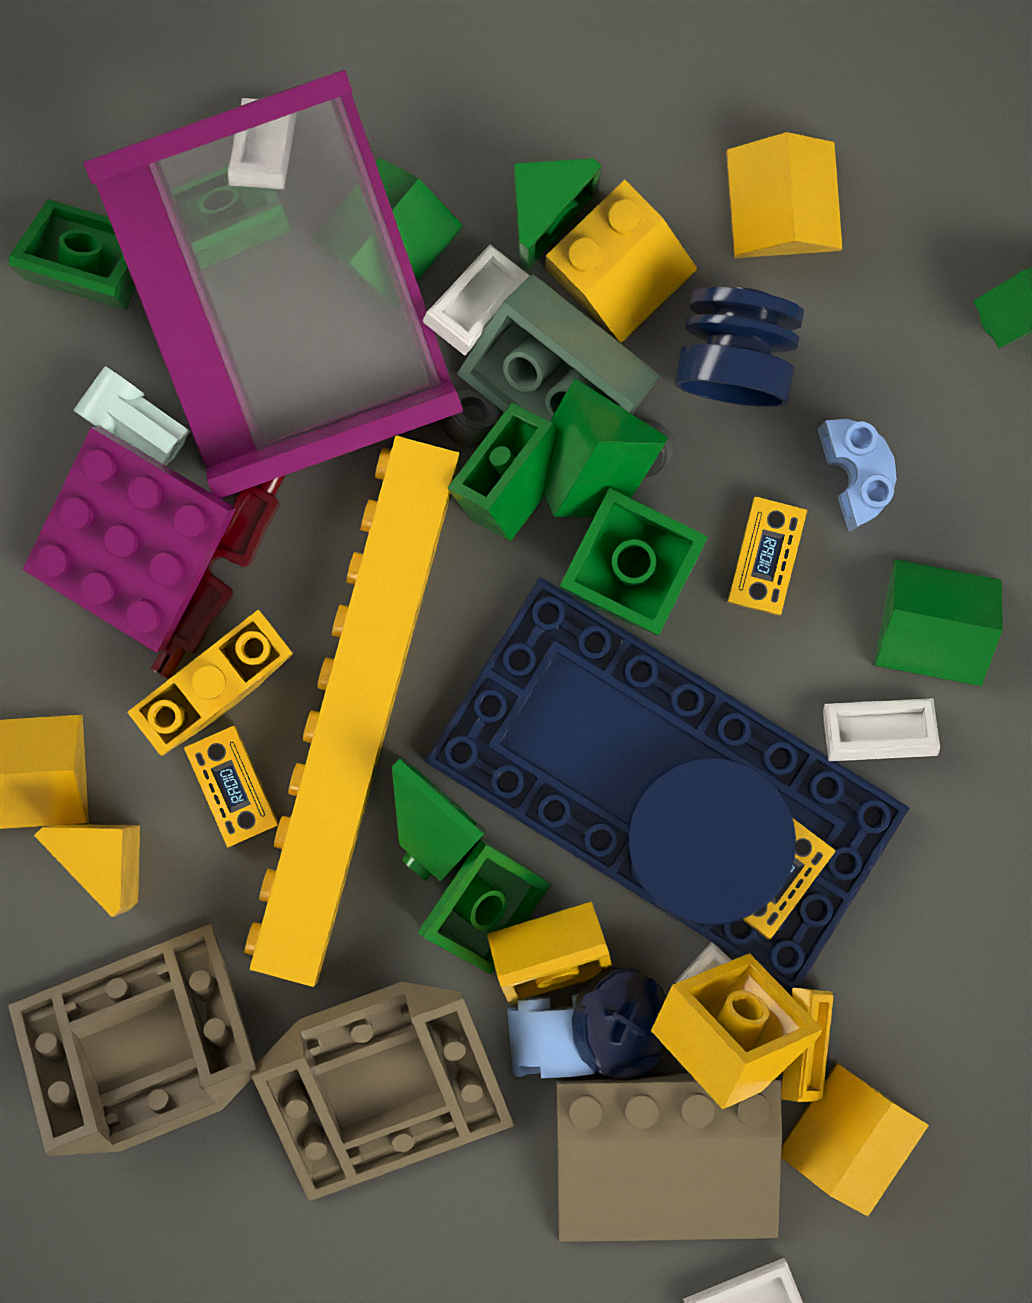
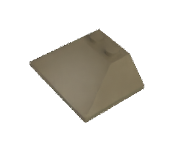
M211 923L8 1005L45 1153L49 1156L120 1152L219 1112L252 1079L251 1072L257 1070L217 935Z
M402 981L301 1018L257 1062V1070L251 1072L254 1084L308 1201L318 1199L514 1126L513 1119L463 994L458 991Z

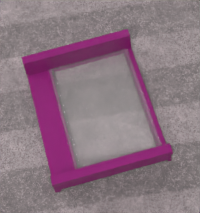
M345 69L83 161L91 184H96L202 456L211 493L218 498H223L463 412L435 333L422 322L427 310L352 96L353 91Z

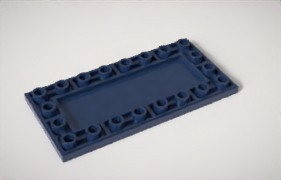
M541 577L538 578L424 762L735 957L739 958L750 953L780 985L791 992L792 988L800 987L910 807L836 761H828V756ZM707 758L725 759L748 766L759 772L776 787L787 803L793 819L836 850L771 939H766L743 920L719 926L699 925L681 920L658 906L642 887L633 869L630 857V824L642 795L665 772L683 763Z

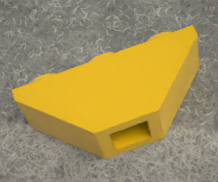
M258 609L127 713L157 752L163 756L216 721L253 692L293 652Z

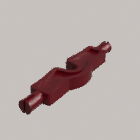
M286 475L240 492L233 504L236 511L166 650L159 653L153 666L150 667L151 670L170 679L185 651L195 653L198 650L210 627L233 596V589L213 575V563L218 559L224 558L244 568L251 565L264 534L280 507V501L274 496Z

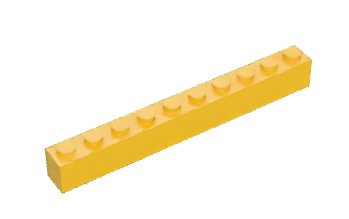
M395 436L392 449L383 447L375 473L376 479L383 480L378 501L369 499L360 529L369 533L364 553L354 552L348 569L346 583L354 585L349 606L340 604L334 620L332 636L338 637L340 640L335 658L325 657L320 671L317 688L325 690V695L320 712L311 710L305 726L303 741L311 743L306 764L296 763L291 777L288 794L297 797L291 818L282 815L277 828L274 847L282 849L277 870L268 868L262 883L259 900L267 902V907L262 924L253 922L248 934L244 954L253 956L249 970L312 987L319 981L451 497L448 486L456 477L460 464L459 452Z

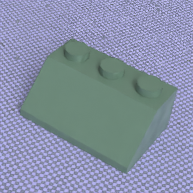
M534 274L503 301L457 372L460 378L503 412L506 411L511 403H514L548 421L552 419L575 378L633 414L661 376Z

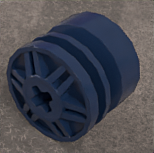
M703 287L693 290L689 309L697 315L687 317L685 330L693 336L708 342L707 344H691L681 347L675 386L684 392L698 397L724 403L752 407L786 406L794 366L779 357L771 355V353L788 352L797 349L799 336L791 330L801 328L804 309L794 302L755 289Z

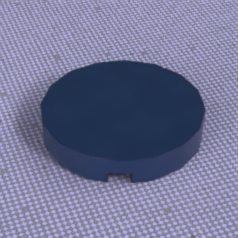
M625 967L602 970L587 981L576 998L572 1015L573 1041L581 1059L597 1074L622 1080L641 1077L655 1067L663 1055L659 1053L663 1044L652 1033L651 1029L664 1004L666 995L659 983L653 978H648L640 970Z

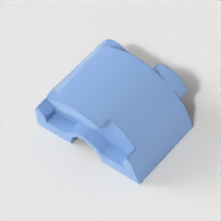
M850 419L827 420L817 430L828 465L840 466L848 475V487L845 492L837 497L847 530L850 532L875 518L891 501L897 480L895 458L885 439L877 433L871 424L863 421L856 422Z
M580 993L572 995L573 1005L551 1006L549 996H535L517 999L518 1008L507 1009L513 1075L522 1077L527 1074L541 1073V1078H560L594 1074V1071L581 1059L573 1041L572 1015L576 998Z

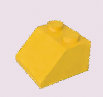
M625 179L546 255L545 269L609 335L621 344L698 269L661 215Z
M750 953L673 984L651 1029L652 1033L722 1109L762 1092L820 1036L823 1030Z

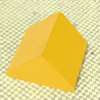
M785 132L727 149L734 258L842 250L835 142Z
M83 715L0 720V829L89 823Z
M60 824L42 827L34 835L111 917L131 910L138 903L140 825Z
M592 901L487 934L500 987L510 1006L517 1004V999L543 996L587 982L602 970L612 969L609 951Z
M836 1062L824 1081L823 1099H821V1102H809L783 1141L781 1158L829 1196L869 1216L929 1125Z

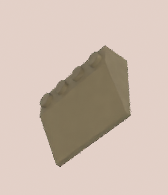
M645 1073L641 1077L625 1080L614 1079L600 1074L556 1078L559 1242L778 1238L782 1147L781 1080L778 1076L762 1092L725 1109H722L690 1073Z

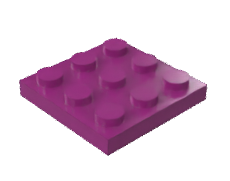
M91 427L22 570L158 653L166 650L236 508L103 427Z

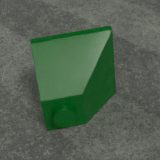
M399 758L392 766L399 845L407 851L402 861L423 880L426 881L433 874L441 882L482 837L485 829L406 758Z

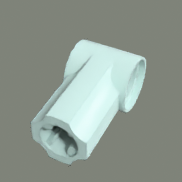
M105 366L74 408V411L94 426L103 427L166 466L181 450L190 431L144 399L143 396L145 394Z

